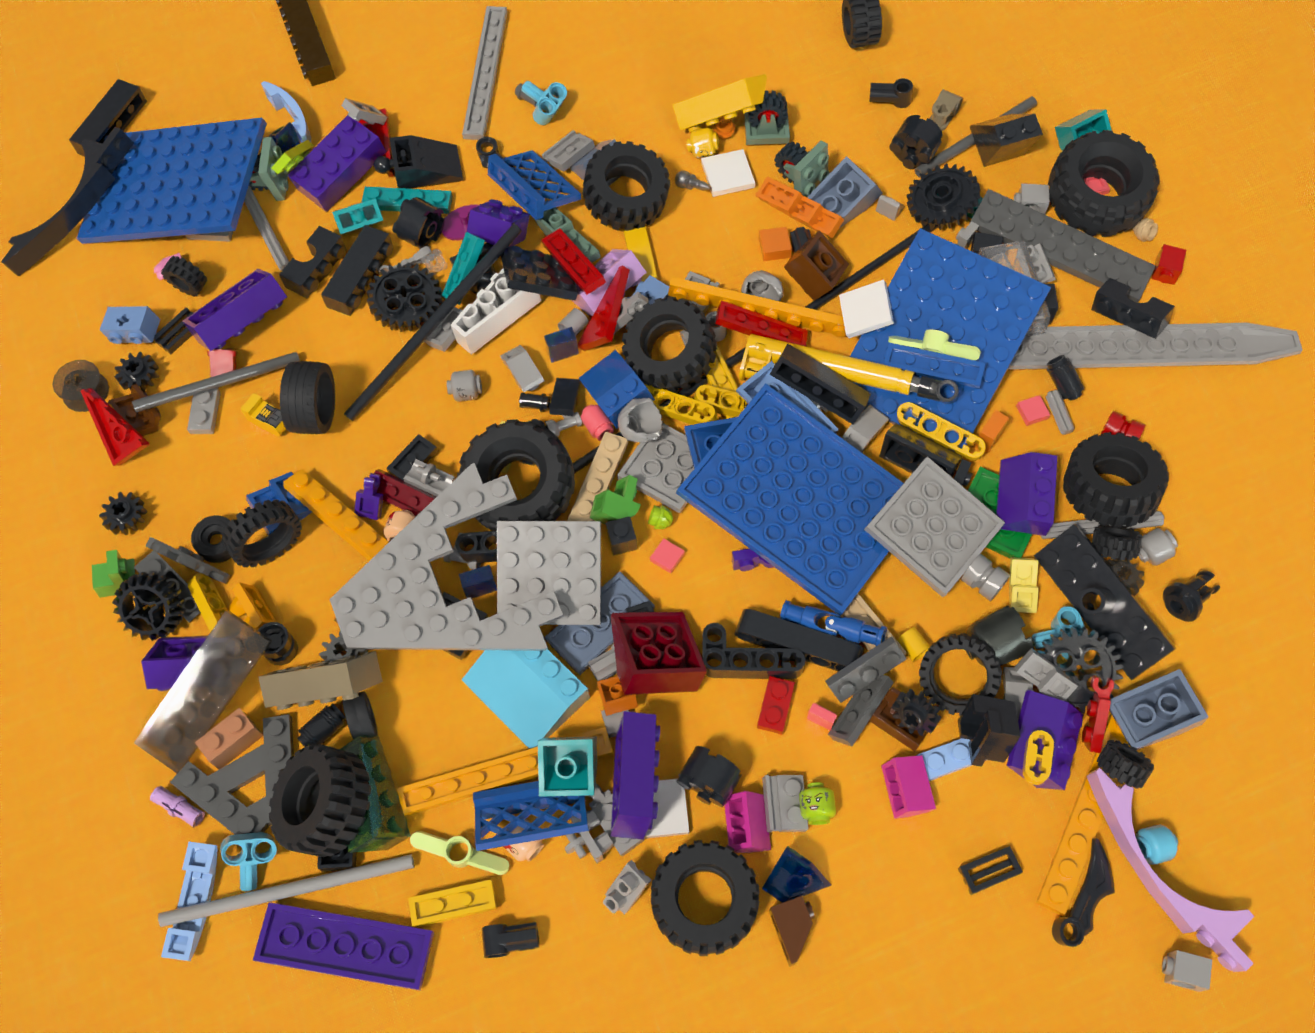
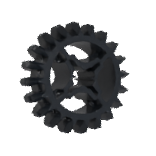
M141 572L123 581L120 588L116 590L114 594L117 597L112 603L118 607L114 609L113 613L120 615L116 623L123 622L125 624L123 631L131 629L132 637L140 634L142 640L150 637L153 641L159 637L165 638L170 632H174L183 619L181 615L186 610L181 607L185 599L178 598L181 590H174L175 581L167 583L166 575L158 578L157 572H152L149 575L147 572Z

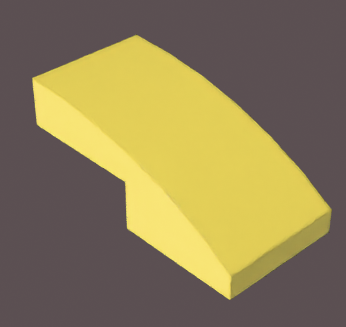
M1010 557L1009 607H1014L1017 612L1037 613L1039 590L1036 586L1037 559Z

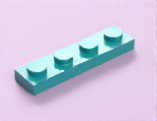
M365 186L362 202L376 198L380 211L401 212L400 206L405 199L411 200L419 197L442 209L444 214H449L453 196L451 191Z

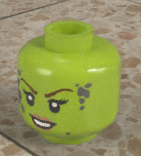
M821 782L808 784V788L799 793L801 816L803 819L808 820L810 825L830 823V819L836 815L833 790L824 787V783Z

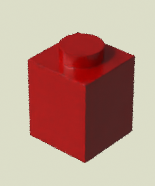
M1163 244L1156 257L1151 279L1175 285L1182 272L1187 250Z

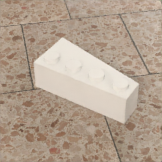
M504 269L499 273H495L490 278L491 283L485 290L481 289L477 293V299L472 304H468L451 324L457 343L471 355L541 302L540 294L509 289Z

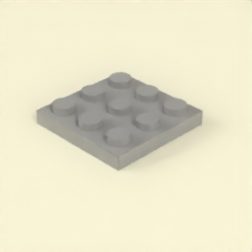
M663 423V433L658 437V440L646 443L640 442L617 476L619 480L628 475L638 478L636 484L638 491L681 513L688 502L677 495L676 491L694 470L686 435Z

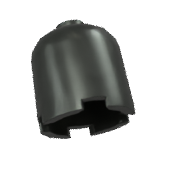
M1009 605L974 622L967 630V636L971 637L974 635L978 637V640H984L988 643L987 646L989 648H993L995 656L999 658L1000 666L1021 658L1031 648L1034 649L1031 637L1025 638L1021 629L1026 626L1015 608H1010ZM966 651L971 660L976 659L980 665L984 666L980 658L974 653Z

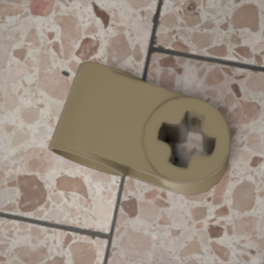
M943 89L932 107L933 114L929 119L933 120L940 127L941 131L945 130L952 118L957 114L963 97Z

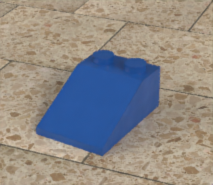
M616 350L579 377L582 384L616 428H619L617 421L619 413L631 400L638 398L655 400L644 383Z
M737 417L684 426L694 469Z

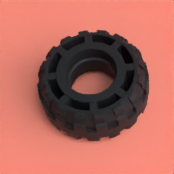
M1103 130L1100 133L1092 131L1072 140L1060 152L1048 180L1049 200L1051 206H1055L1056 215L1060 220L1064 219L1068 222L1069 226L1084 231V233L1090 236L1101 234L1102 237L1116 235L1117 232L1122 233L1132 229L1149 211L1158 193L1157 188L1160 179L1153 155L1146 152V146L1140 141L1135 142L1130 139L1131 136L1121 133V135L1115 134L1112 130ZM1090 177L1105 179L1106 182L1114 187L1118 196L1112 197L1099 194L1085 184L1084 179Z
M518 419L507 420L503 424L497 425L495 423L486 427L487 431L480 436L476 435L469 442L470 447L461 456L459 462L461 466L457 477L473 463H475L483 484L497 479L504 467L519 460L533 462L540 471L539 483L529 496L474 517L483 526L492 531H497V521H556L562 513H565L570 505L571 495L574 494L575 472L572 460L565 446L549 429L547 430L540 426V424L529 420L528 422H521Z

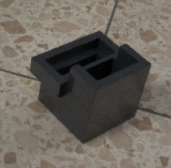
M972 694L958 719L960 738L970 740L968 743L971 765L982 767L986 760L1004 763L1021 737L1014 701Z

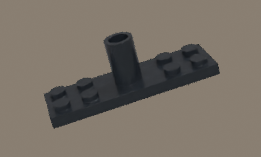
M1073 524L1034 555L1088 626L1098 632V638L1104 635L1108 638L1106 644L1113 643L1116 646L1111 653L1118 652L1121 655V658L1116 661L1123 665L1122 669L1131 680L1140 676L1177 649L1077 524ZM1097 595H1099L1101 598V605L1099 608L1096 605Z

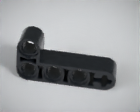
M710 623L703 630L702 660L708 677L769 679V676L780 679H797L803 673L806 660L804 654L798 649L726 648V630L721 624ZM716 634L721 639L717 642H712L708 637ZM711 659H717L721 664L717 667H711L707 662ZM742 659L747 665L737 667L733 662ZM762 660H769L773 663V666L765 668L761 666L760 662ZM779 660H782L781 668H778ZM789 661H794L796 667H791Z

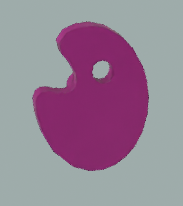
M479 205L462 206L449 213L444 218L443 236L450 240H463L467 232L470 209Z

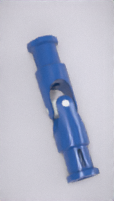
M788 600L783 604L780 619L832 636L840 634L846 640L856 643L862 641L878 646L886 638V626H881L880 628L868 625L860 619L852 617L842 618L837 613L811 606H797ZM823 616H829L825 620L826 630L818 627V621Z

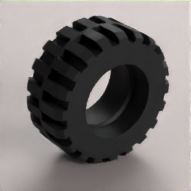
M619 141L614 142L613 146H610V144L603 146L601 151L597 150L593 154L592 159H589L585 171L582 194L585 199L586 208L588 210L592 209L591 215L596 220L598 218L601 219V224L605 226L611 225L613 226L612 229L618 231L619 228L629 231L633 228L645 227V224L647 226L655 222L656 218H659L669 193L670 180L668 169L664 167L665 163L660 157H656L657 154L650 149L648 151L645 149L646 146L642 144L638 146L630 141L622 144ZM618 176L630 177L642 185L645 193L635 197L622 196L614 192L607 184V181Z
M667 297L666 301L659 298L655 299V303L651 305L649 302L643 305L644 309L642 311H636L632 315L634 317L633 321H628L625 327L628 332L624 333L622 337V342L625 344L622 346V352L626 357V363L644 384L651 385L657 389H668V391L676 393L678 388L687 390L691 388V383L695 382L698 384L702 380V374L707 375L711 370L709 363H714L716 355L713 351L717 350L715 332L704 313L695 304H690L688 300L683 298L679 299L678 302L676 297ZM671 330H684L689 333L688 342L684 350L675 358L667 361H656L651 358L654 343L664 333Z
M1111 432L1102 433L1101 436L1096 434L1088 437V440L1081 441L1074 448L1063 478V491L1070 505L1074 504V510L1079 514L1083 513L1087 520H1095L1099 522L1098 525L1102 526L1108 524L1112 525L1113 528H1121L1122 525L1131 527L1137 525V522L1140 524L1147 521L1157 511L1169 481L1168 468L1165 461L1161 460L1160 453L1157 450L1153 451L1151 445L1147 442L1142 443L1138 441L1139 438L1135 436L1127 437L1124 433L1111 435ZM1098 474L1119 476L1128 481L1131 486L1112 484Z
M312 744L295 752V756L290 757L286 761L285 768L281 769L278 774L279 779L277 783H274L272 789L274 793L269 803L271 807V812L269 813V821L272 823L271 830L281 846L294 852L326 857L339 853L340 850L350 845V840L356 838L359 833V827L365 822L366 818L364 816L370 806L368 797L371 795V786L368 784L370 780L369 773L365 770L364 763L357 755L322 744Z
M697 840L689 846L685 843L679 846L678 851L675 853L670 852L665 857L664 863L660 864L656 870V876L651 886V905L654 919L658 924L659 930L669 939V942L675 947L682 948L686 953H697L699 956H708V954L714 953L716 955L722 954L725 950L733 949L747 936L754 924L760 902L759 885L756 883V875L753 869L749 868L746 864L747 860L742 854L738 856L734 852V848L728 845L726 847L720 846L718 841L713 840L710 843H702V840ZM697 872H711L719 875L726 881L731 891L732 903L728 913L722 920L711 925H700L690 921L683 914L679 906L678 893L682 883L687 877Z

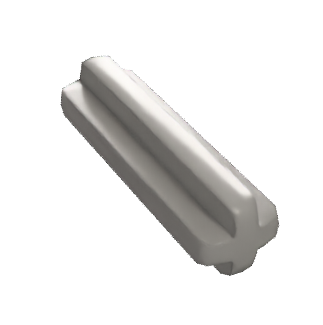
M1058 390L1049 391L1046 399L1062 435L1072 433L1074 425L1061 394Z

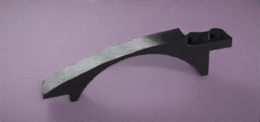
M115 127L103 144L84 139L81 143L85 154L84 171L73 195L46 222L28 232L13 236L8 241L13 246L1 263L15 275L20 276L66 237L114 182L115 178L112 173L134 144L122 129Z

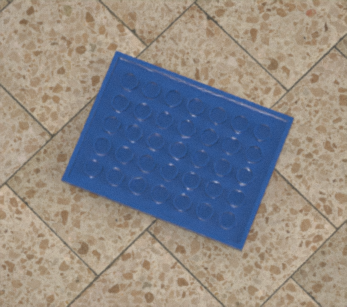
M261 117L125 133L134 144L112 173L115 178L114 182L85 215L76 239L82 244L235 231L267 123Z
M920 228L887 288L894 324L862 334L850 357L884 364L887 348L890 343L888 342L889 336L923 340L926 330H938L949 335L948 342L975 346L980 349V357L975 361L986 363L980 389L957 384L959 389L958 399L954 403L944 404L939 401L918 397L915 392L904 395L899 392H892L858 383L855 384L871 393L865 409L872 405L890 418L888 422L894 425L896 423L901 425L897 420L899 406L910 402L973 434L1051 287ZM945 386L941 390V396L944 398H951L955 393V389L951 386ZM912 410L902 411L905 420L912 417L916 419L914 425H919L922 414H919V418H916L912 415ZM926 420L922 425L924 430L932 432L937 428V424L933 420ZM948 431L944 436L945 440L949 443H955L959 439V435L955 431ZM963 436L962 443L958 448L962 449L963 444L967 446V443H965L966 437Z
M765 383L680 485L676 494L841 616L889 552L864 529L903 485V482Z

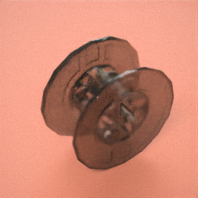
M74 360L66 363L59 368L53 378L54 392L63 399L64 404L69 409L76 412L89 411L80 392L82 389L92 388L104 400L108 396V381L99 373V369L92 362L86 360Z

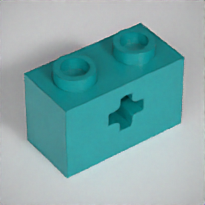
M376 198L332 212L340 234L383 221Z

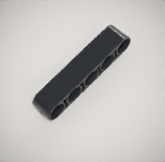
M497 531L470 532L458 536L455 547L463 561L467 563L497 562V548L489 550L492 544L497 543ZM468 545H474L470 551H464Z
M743 609L734 633L741 640L765 648L798 649L804 654L807 662L838 672L860 658L864 652V648L854 642L751 609Z

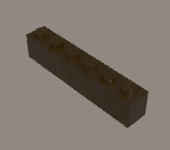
M276 0L278 7H283L279 9L283 21L288 20V22L284 23L288 35L293 34L292 37H289L293 49L299 50L295 52L299 64H304V66H300L304 79L309 78L312 86L335 80L331 63L307 0Z

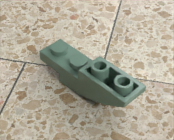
M556 207L544 211L543 218L535 220L546 236L561 228L591 263L600 258L599 250L574 229L572 221Z

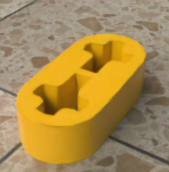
M1043 730L1033 732L1028 737L1025 745L1022 771L1025 780L1033 785L1044 783L1051 773L1054 741L1051 735ZM1038 738L1042 739V744L1046 745L1040 754H1037L1038 746L1033 744ZM1036 761H1039V770L1043 772L1038 777H1035L1034 772L1030 770L1035 766Z

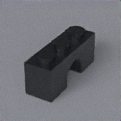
M321 226L306 241L314 258L307 262H300L292 258L279 274L285 288L305 298H308L312 292L316 291L319 283L331 272L332 267L344 256L346 251L342 237Z
M1109 278L1096 292L1091 310L1156 339L1169 324L1175 306L1155 297H1152L1145 303L1134 302L1128 298L1130 286Z

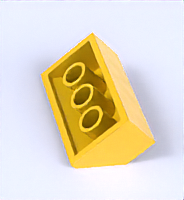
M766 74L744 78L673 104L679 129H688L689 132H692L696 129H702L700 124L706 123L707 126L719 123L718 118L723 116L727 120L736 117V112L742 110L744 114L756 110L755 105L763 103L767 81Z

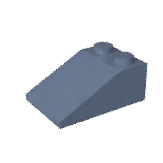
M846 156L807 198L820 203L823 208L840 215L844 219L840 226L841 228L867 210L883 192Z
M1181 669L1110 699L1109 710L1129 746L1137 750L1202 725L1209 718Z

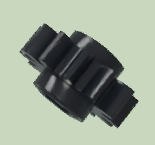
M139 352L137 357H134L129 353L128 360L120 359L123 365L115 367L118 374L114 377L124 390L128 388L131 390V386L135 384L142 391L146 390L145 385L147 384L154 386L151 379L159 378L156 372L159 367L150 355L144 356L142 352Z
M119 492L118 499L109 496L111 503L109 505H101L106 511L99 514V517L103 520L102 525L107 530H111L114 535H117L120 530L125 535H128L129 528L135 531L138 530L137 522L145 523V520L141 517V515L147 513V510L143 507L144 502L139 497L136 498L132 492L128 493L127 497L122 492Z
M909 689L907 693L901 692L891 708L896 711L893 718L901 720L900 727L906 726L909 728L910 734L917 730L919 735L923 736L926 731L932 733L941 720V716L937 714L940 707L932 706L934 698L930 697L927 699L924 697L923 691L915 695V692Z

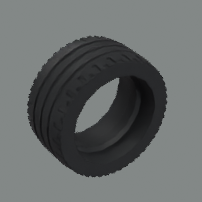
M296 361L288 363L285 367L280 385V410L282 421L287 431L297 434H325L330 429L335 410V383L328 364Z

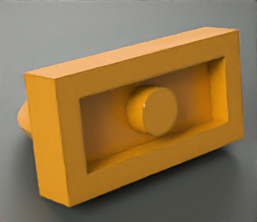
M238 583L232 588L236 596L230 604L228 612L231 617H238L245 613L248 615L243 625V634H255L264 624L276 622L255 586Z

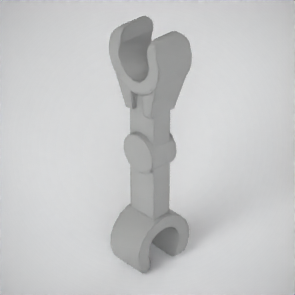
M425 246L415 253L413 257L402 260L400 264L402 268L406 267L407 262L410 263V266L430 262L434 257L431 249ZM381 266L378 270L379 274L381 275V269L388 272L389 266Z

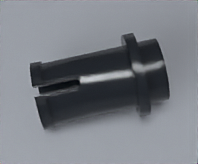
M521 393L519 407L539 409L540 412L548 411L551 401L550 396H546L545 393H542V395Z

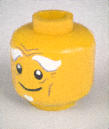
M711 128L693 130L690 138L687 139L688 152H692L693 156L698 159L714 156L716 150H719L717 132H713Z

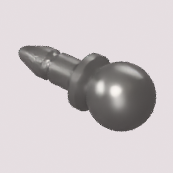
M680 171L675 176V183L680 188H687L689 190L693 188L699 190L710 189L706 182L698 180L694 174H690L688 171Z

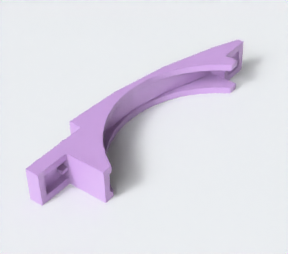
M1100 768L1090 772L1087 775V779L1094 797L1118 846L1147 891L1183 934L1196 931L1198 940L1218 955L1217 959L1222 966L1233 972L1247 971L1254 963L1232 939L1252 920L1254 915L1249 910L1221 911L1200 906L1169 888L1152 870L1144 858L1135 837L1131 814L1134 788L1127 786L1126 783L1122 787H1117Z

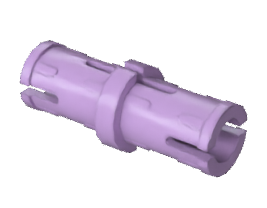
M163 786L156 787L150 796V801L163 807L170 816L181 818L194 828L202 822L205 816L203 811L190 805L186 798L174 795Z

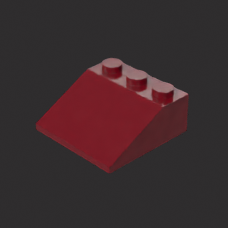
M684 612L611 614L617 675L624 695L698 691L707 670Z

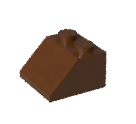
M819 230L791 256L784 268L803 288L805 293L815 301L833 289L849 263Z

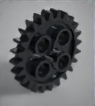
M409 262L403 268L400 263L397 264L396 269L389 265L388 272L381 269L382 276L374 275L375 283H369L371 290L367 291V303L371 314H374L376 321L381 320L383 327L389 324L392 331L396 326H399L400 332H403L404 327H408L409 331L412 332L414 325L420 329L421 322L425 323L428 317L443 302L439 280H435L434 273L428 274L426 267L420 271L419 264L411 268Z
M1073 626L1070 628V634H1066L1063 629H1060L1059 638L1050 634L1051 644L1042 642V645L1046 648L1045 651L1036 650V652L1077 683L1078 687L1065 702L1078 707L1082 714L1085 712V706L1088 705L1089 700H1093L1094 693H1096L1092 687L1086 685L1090 677L1093 675L1098 676V687H1104L1107 684V678H1111L1113 681L1123 679V676L1116 672V670L1122 669L1123 665L1115 662L1121 658V655L1118 652L1111 653L1116 646L1113 643L1106 644L1108 638L1104 635L1098 638V632L1094 629L1089 635L1088 630L1083 626L1080 633H1077ZM1089 650H1095V657L1090 661H1085V653ZM1068 653L1069 657L1065 663L1059 664L1056 662L1058 655ZM1080 665L1083 669H1079L1078 674L1075 675L1073 671ZM1098 666L1102 667L1100 670L1091 669L1096 668ZM1114 682L1113 689L1119 690L1120 687Z

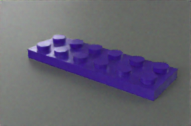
M269 902L253 961L421 991L434 932Z

